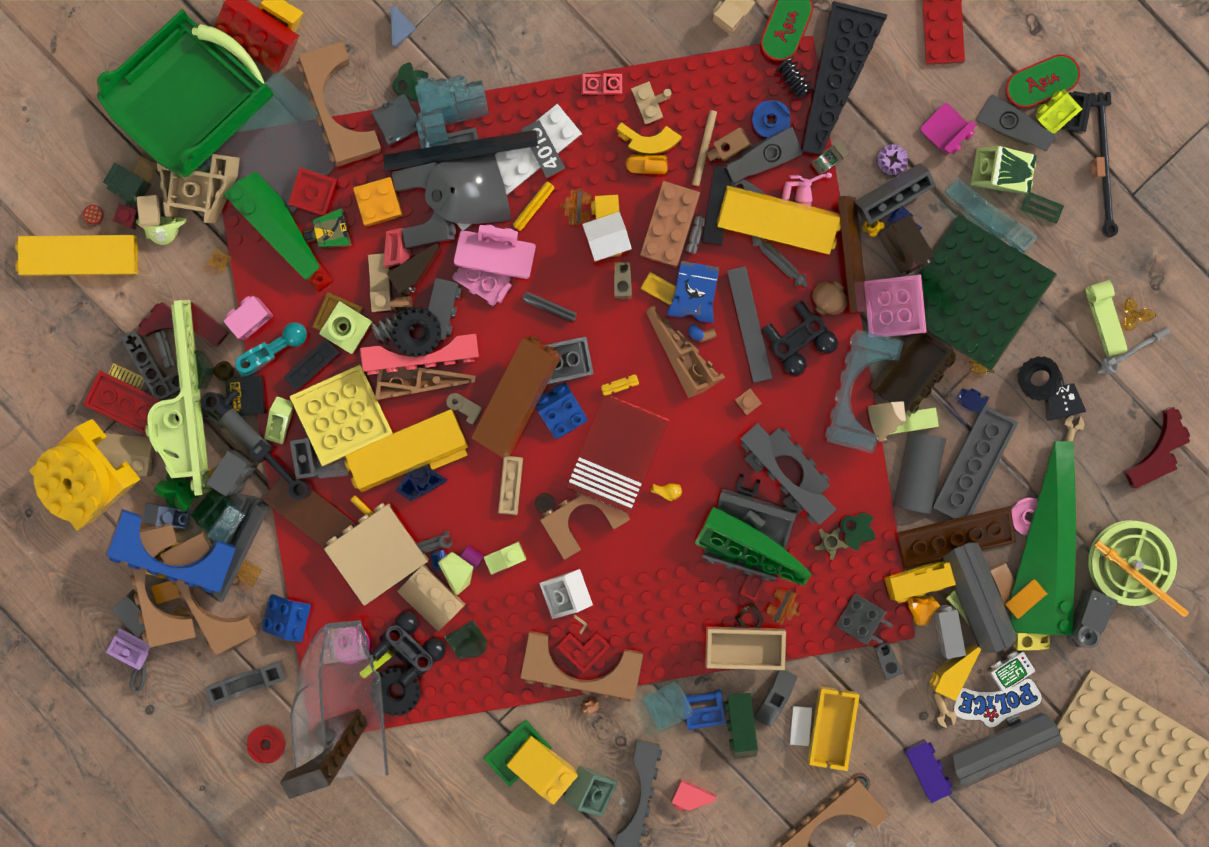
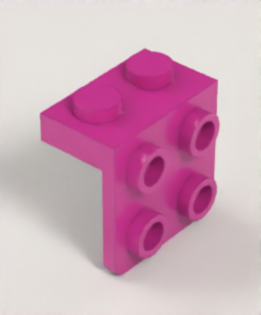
M944 103L924 123L920 131L947 156L951 152L955 154L962 147L959 143L964 138L968 140L975 133L973 129L977 125L972 120L967 123L948 103Z

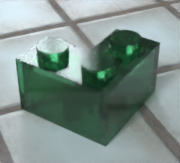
M115 162L103 183L108 185L106 189L115 194L119 192V197L131 204L134 201L137 202V197L145 196L151 186V183Z

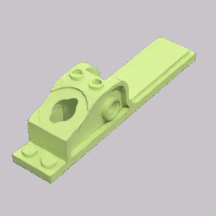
M190 300L174 301L171 309L180 394L176 398L163 400L153 405L148 413L146 435L149 437L155 451H158L166 464L165 468L171 478L193 476L190 485L191 490L194 491L196 496L203 495L211 490L210 486L206 484L209 480L191 303ZM176 414H177L178 417H179V421H177L176 418H175V417H176Z

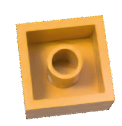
M391 177L353 188L362 220L366 227L403 217Z

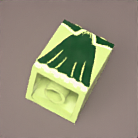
M1001 146L979 147L976 149L970 185L1017 194L1030 193L1033 185L1032 180L1037 155Z

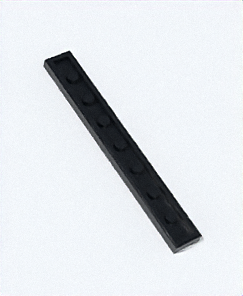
M536 130L386 154L384 155L385 171L535 147L538 146Z

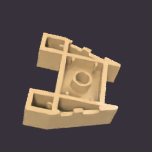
M212 154L210 173L194 171L185 178L179 177L157 163V169L161 177L160 187L163 189L165 201L163 202L165 216L178 217L179 208L205 212L204 223H216L227 200L223 194L234 185L237 179L240 158Z

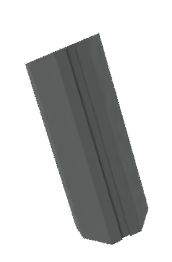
M243 494L234 496L211 543L213 545L216 539L232 544L236 548L220 592L214 591V593L204 591L203 587L196 585L218 602H224L268 512V504L256 496Z
M967 543L953 549L943 557V562L950 563L956 584L954 589L978 647L981 648L982 652L997 653L1002 651V649L1011 647L1017 636L979 543Z
M1040 712L1020 723L1009 726L954 751L955 771L961 785L967 788L1058 747L1063 739L1057 725L1046 714Z

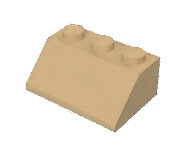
M104 433L107 437L97 448L114 469H117L122 463L127 461L137 475L152 476L154 448L149 437Z
M425 564L397 591L438 632L465 605Z

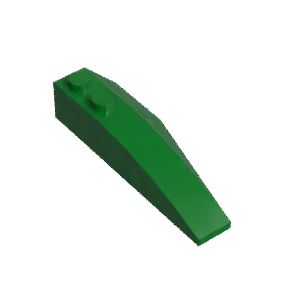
M256 171L238 180L223 194L306 281L320 268L283 199Z
M714 507L695 541V544L735 563L736 560L744 562L746 567L752 568L756 566L762 568L764 573L780 574V578L802 586L807 583L811 576V573L796 558L768 536L744 523L742 520L734 518Z

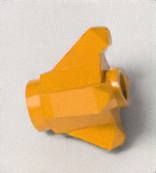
M933 596L909 597L907 602L913 614L914 623L922 626L930 624L933 614L940 607L938 602L935 601Z

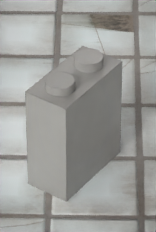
M948 604L940 605L933 615L941 655L946 659L966 656L958 610Z

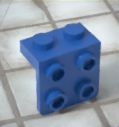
M566 382L541 395L536 405L537 411L555 439L562 437L587 421L585 413Z
M271 594L267 603L262 630L284 640L302 642L311 604L291 601Z

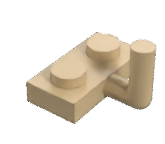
M650 82L631 88L645 125L663 119L658 103L670 99V89H666L664 93L655 96Z

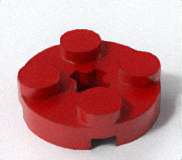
M270 724L255 728L247 739L248 754L258 763H273L285 751L286 740L284 734L280 729ZM262 740H269L271 748L266 747L264 749L262 747Z

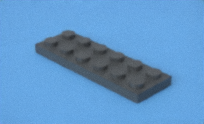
M983 405L932 508L954 519L972 515L1019 422Z

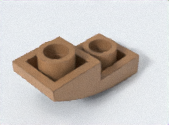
M1003 562L989 570L1004 607H1006L1005 604L1010 601L1011 590L1015 582L1007 564Z

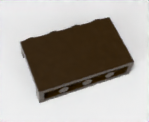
M926 333L910 334L870 387L889 403L904 401L905 414L910 417L912 413L915 414L918 411L921 401L931 394V388L935 383H939L942 380L944 371L954 364L956 354L953 350L947 349Z

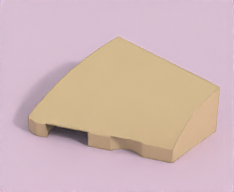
M904 401L867 406L870 422L879 442L886 441V437L890 433H894L897 427L906 421Z

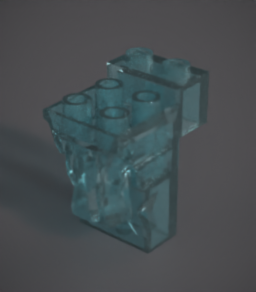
M461 75L447 80L444 78L434 80V78H417L418 85L415 86L421 113H418L419 121L416 122L420 142L424 141L426 148L448 143L445 125L489 115L482 80L468 83L466 78Z

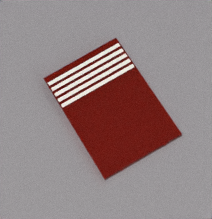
M611 395L604 396L566 488L630 514L669 420Z

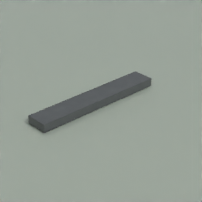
M746 266L727 270L753 383L772 379Z

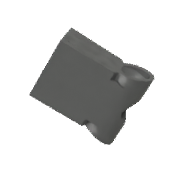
M1083 590L1073 616L1072 635H1067L1068 642L1075 647L1093 648L1097 646L1100 642L1101 633L1104 632L1118 600L1095 590Z

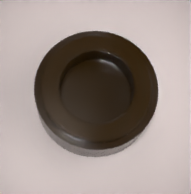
M221 361L214 367V375L220 381H227L234 374L233 366L227 361Z
M542 493L536 498L535 506L540 512L545 513L553 509L554 498L550 494Z

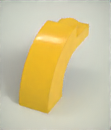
M622 122L617 127L618 136L626 142L628 140L631 141L628 149L638 154L659 155L675 147L682 138L667 126L661 133L652 137L641 136Z

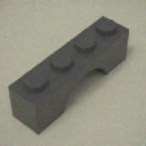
M282 660L215 682L206 686L205 689L212 706L241 694L285 681L288 677Z

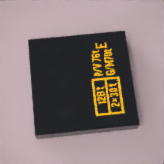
M263 375L230 378L225 381L226 395L233 389L239 392V395L229 405L240 416L266 413Z

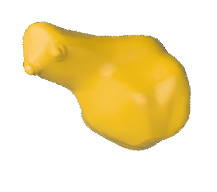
M669 483L665 486L653 484L650 489L651 492L662 496L668 501H673L682 495V488L679 484Z

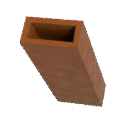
M534 336L522 338L472 439L502 458L511 455L562 357L557 354L555 348L544 346L541 344V340Z

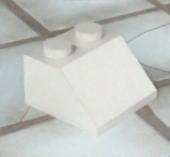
M580 569L539 583L552 619L579 612L593 605Z

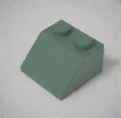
M579 766L576 771L578 777L569 786L563 801L576 810L602 817L618 782L595 770Z

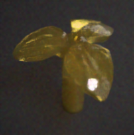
M1132 298L1126 299L1125 311L1132 314V316L1126 317L1124 320V326L1127 331H1132L1137 327V318L1142 322H1148L1156 316L1152 310L1147 308L1137 311V302Z

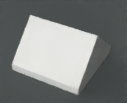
M620 212L582 224L594 261L632 249Z

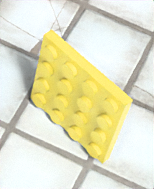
M361 365L289 396L322 467L393 434L378 401L375 400L372 388L364 372H362Z

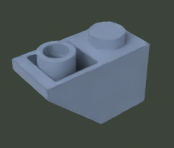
M146 503L143 522L152 525L171 522L174 528L188 529L191 510L188 509L186 512H183L179 508L167 505Z

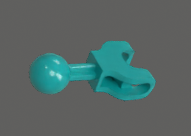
M297 322L289 323L284 327L281 337L268 345L263 342L239 356L235 362L238 372L243 376H250L274 360V354L286 346L298 347L302 345L307 338L305 327ZM249 362L250 366L248 368H242L243 363Z

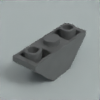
M787 670L778 671L757 709L754 719L771 727L781 714L797 680L796 675Z

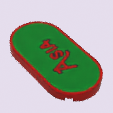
M776 0L761 37V49L767 59L776 63H782L796 55L812 17V0Z
M1063 54L1054 55L1011 75L1005 88L1006 96L1010 103L1017 107L1026 109L1050 100L1052 95L1059 90L1065 89L1068 92L1073 89L1080 78L1079 66L1070 56Z

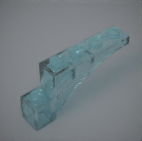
M957 178L946 190L945 194L986 230L1000 240L1007 241L1019 252H1026L1038 238L1025 225H1022L993 206L960 178Z

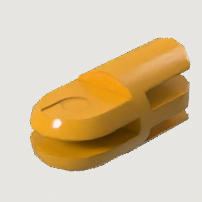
M633 154L627 158L626 168L631 173L665 174L668 170V160L665 155Z

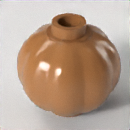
M834 280L831 284L827 281L819 283L814 288L812 294L813 301L817 306L815 310L823 316L826 313L831 315L841 313L848 303V296L844 294L846 288Z

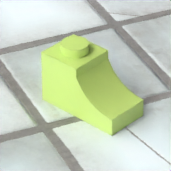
M276 397L269 410L264 439L283 445L293 416L294 406L291 401Z
M519 541L484 556L491 575L527 559Z

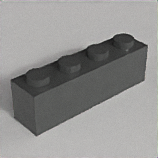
M919 163L854 202L861 217L871 225L934 188L936 185L930 171Z

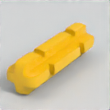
M631 375L628 376V379L625 377L611 382L610 385L608 383L602 385L601 389L604 396L612 394L611 392L613 391L616 393L628 389L629 386L639 385L637 376Z

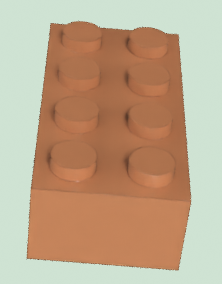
M663 181L640 257L677 268L700 192Z

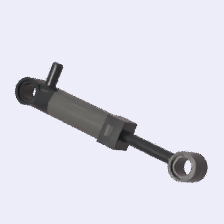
M233 389L225 398L220 393L208 392L203 395L201 399L202 407L209 411L249 451L248 454L257 463H263L266 460L290 484L288 492L292 498L299 500L310 496L312 492L310 483L305 480H295L271 455L275 448L267 440H264L229 405L239 395L236 389ZM212 397H215L217 401L214 407L210 405ZM298 485H302L304 488L301 495L296 490Z

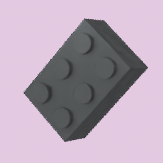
M238 450L227 451L206 484L224 496L240 494L246 485L244 483L246 478H250L254 474L256 462Z

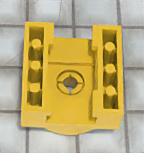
M93 419L75 427L57 445L45 451L39 457L37 463L29 470L34 476L36 493L43 505L50 513L69 521L77 531L94 522L141 480L127 461L122 463L117 469H114L97 448L107 436Z

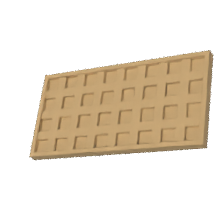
M1090 669L1056 724L1064 744L1182 815L1209 772V741Z

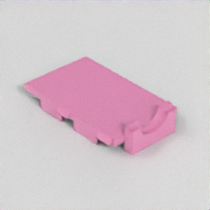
M459 267L457 273L455 272L452 276L453 280L468 288L472 294H477L486 299L488 304L492 306L496 305L497 301L502 303L505 295L512 287L509 284L511 276Z

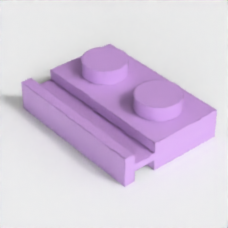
M119 628L106 653L140 670L149 654L150 648L148 642L144 643L142 639Z

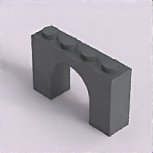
M434 162L392 172L395 191L404 192L418 188L426 189L430 172L440 163ZM438 189L432 192L434 201L439 202L442 199V193ZM435 211L426 223L402 229L405 248L411 249L455 240L454 235L456 234L455 225L451 221L442 218Z
M777 428L769 435L771 437L774 458L787 455L799 463L802 470V478L798 487L811 493L821 494L830 486L828 484L829 478L823 472L819 473L815 469L817 465L810 457L805 458L802 454L804 450L797 442L793 444L790 441L791 435L784 428L782 430ZM750 451L744 457V460L758 473L764 465L760 467L753 460L755 455ZM789 494L781 502L787 508L796 510V515H798L803 508L799 510L792 502L794 498Z

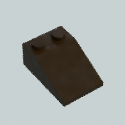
M437 243L387 273L400 295L409 296L417 291L415 288L419 286L441 251Z

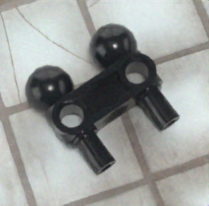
M802 300L795 304L793 308L803 321L788 334L780 336L771 323L762 328L771 342V350L782 363L784 372L791 377H798L805 372L807 362L801 354L796 352L813 340L815 349L821 354H831L838 346L837 336L828 330L817 313L812 314ZM810 323H818L820 329L816 332L811 331L809 328ZM780 345H786L789 351L786 354L779 353L778 347Z
M409 611L401 612L396 616L394 623L380 636V643L370 653V656L375 661H379L390 650L408 667V670L398 680V683L403 688H407L416 677H422L435 662L442 660L446 655V646L442 640L430 638L421 647L410 636L418 628V619L415 614ZM389 633H395L398 638L397 641L391 640ZM418 659L425 662V668H421L418 665Z

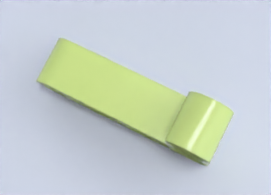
M1106 280L1085 287L1106 356L1113 357L1126 353V341L1112 300L1115 292L1111 281Z

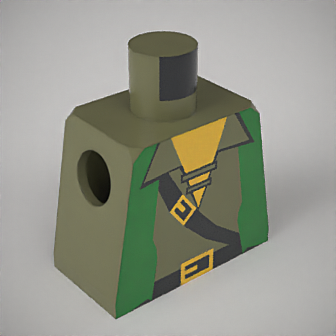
M342 209L314 219V229L304 231L306 242L317 240L320 248L352 246L344 210Z

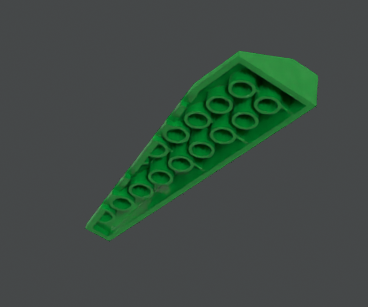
M1054 441L1047 463L1048 469L1042 481V490L1037 498L1036 511L1033 512L1026 537L1025 550L1022 551L1020 558L1022 559L1021 564L1016 572L1015 585L1011 590L1010 600L1034 579L1048 594L1019 619L1010 611L1009 619L1013 629L1019 633L1072 635L1076 560L1074 444L1072 441Z

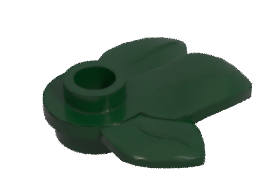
M410 62L402 65L398 70V77L393 81L392 87L394 92L398 95L405 94L412 100L426 97L427 93L421 86L427 81L428 73L422 70L413 71V66ZM400 82L406 84L405 89H399L398 85Z
M859 513L855 517L849 515L841 520L840 528L845 533V542L853 550H859L861 541H872L876 538L874 531L869 526L873 521L871 515ZM849 521L853 523V527L850 529L846 527Z

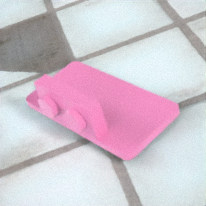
M480 225L478 233L460 232L454 265L528 279L531 273L536 246L533 243L517 241L518 232L510 228L501 229L495 228L493 225Z

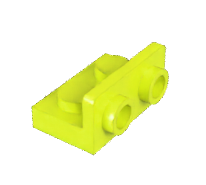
M1063 89L1062 91L1055 92L1047 104H1042L1037 109L1035 116L1048 131L1055 134L1079 113L1082 108Z

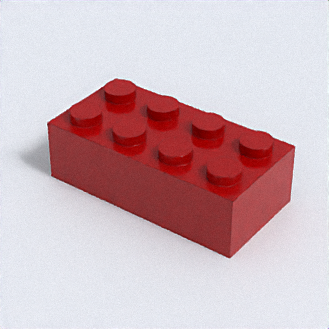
M247 0L224 1L214 28L226 33L237 41L253 59L276 74L288 64L299 39L298 34Z

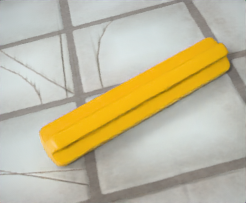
M546 182L513 223V226L518 231L524 228L554 190V186L551 183Z

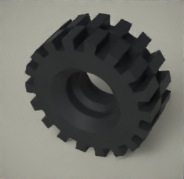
M411 307V309H405L397 316L392 328V337L395 345L401 352L406 353L405 355L423 357L427 353H431L438 346L441 338V327L437 317L430 310H426L423 307ZM414 324H419L424 328V335L420 339H414L409 334V329Z
M389 667L382 671L373 683V702L377 704V708L381 709L384 714L402 716L414 709L419 701L421 684L418 681V677L407 688H403L404 694L401 698L394 699L389 694L390 686L399 684L398 680L407 671L406 667Z

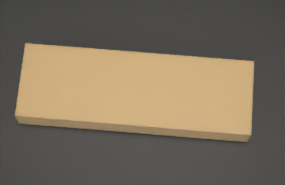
M507 456L503 459L498 513L518 515L523 457Z

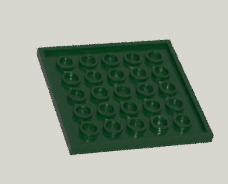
M958 215L934 250L935 256L930 258L932 262L924 266L918 274L921 275L926 331L992 371L1056 278L1057 273L961 215Z

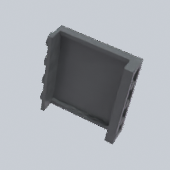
M726 489L722 490L717 509L740 520L750 510L754 511L765 521L758 531L786 550L796 517V510ZM705 549L702 556L709 563H722L728 569L735 570V568L743 570L745 574L761 575L762 579L768 581L777 580L778 577L777 573L767 574L763 572L762 568L756 566L752 568L746 567L745 563L736 560L734 563Z

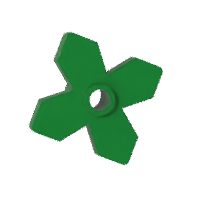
M168 473L166 476L167 481L161 480L155 486L153 492L162 498H166V503L169 506L186 512L193 503L192 498H199L200 495L195 496L194 491L191 490V481L185 482L184 477L171 478Z

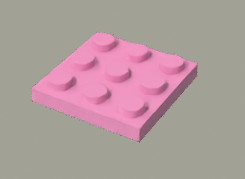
M921 275L864 281L869 339L927 333Z

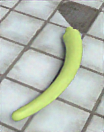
M200 24L198 28L193 27L192 34L197 35L199 40L213 42L231 52L247 70L264 84L256 64L237 41L211 26Z

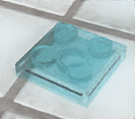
M677 680L642 697L659 732L694 715Z

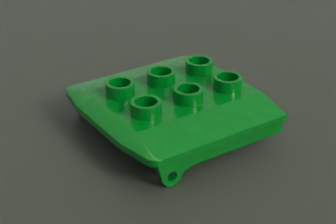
M181 9L121 66L111 72H102L98 76L97 86L99 91L97 99L111 119L157 163L179 177L185 178L190 176L274 96V93L266 83L263 84L222 46L210 41L199 40L197 35H193L192 29L193 27L198 28V25Z

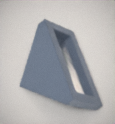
M391 6L392 46L399 48L416 28L395 6Z

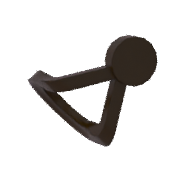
M755 604L745 606L735 617L736 621L743 628H750L745 625L741 615L752 609L759 617V623L752 628H760L762 626L763 616Z

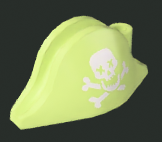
M160 217V225L142 228L145 230L147 239H151L160 245H166L171 243L177 236L179 227L186 222V218ZM138 218V219L136 220V223L140 226V224H139V218Z

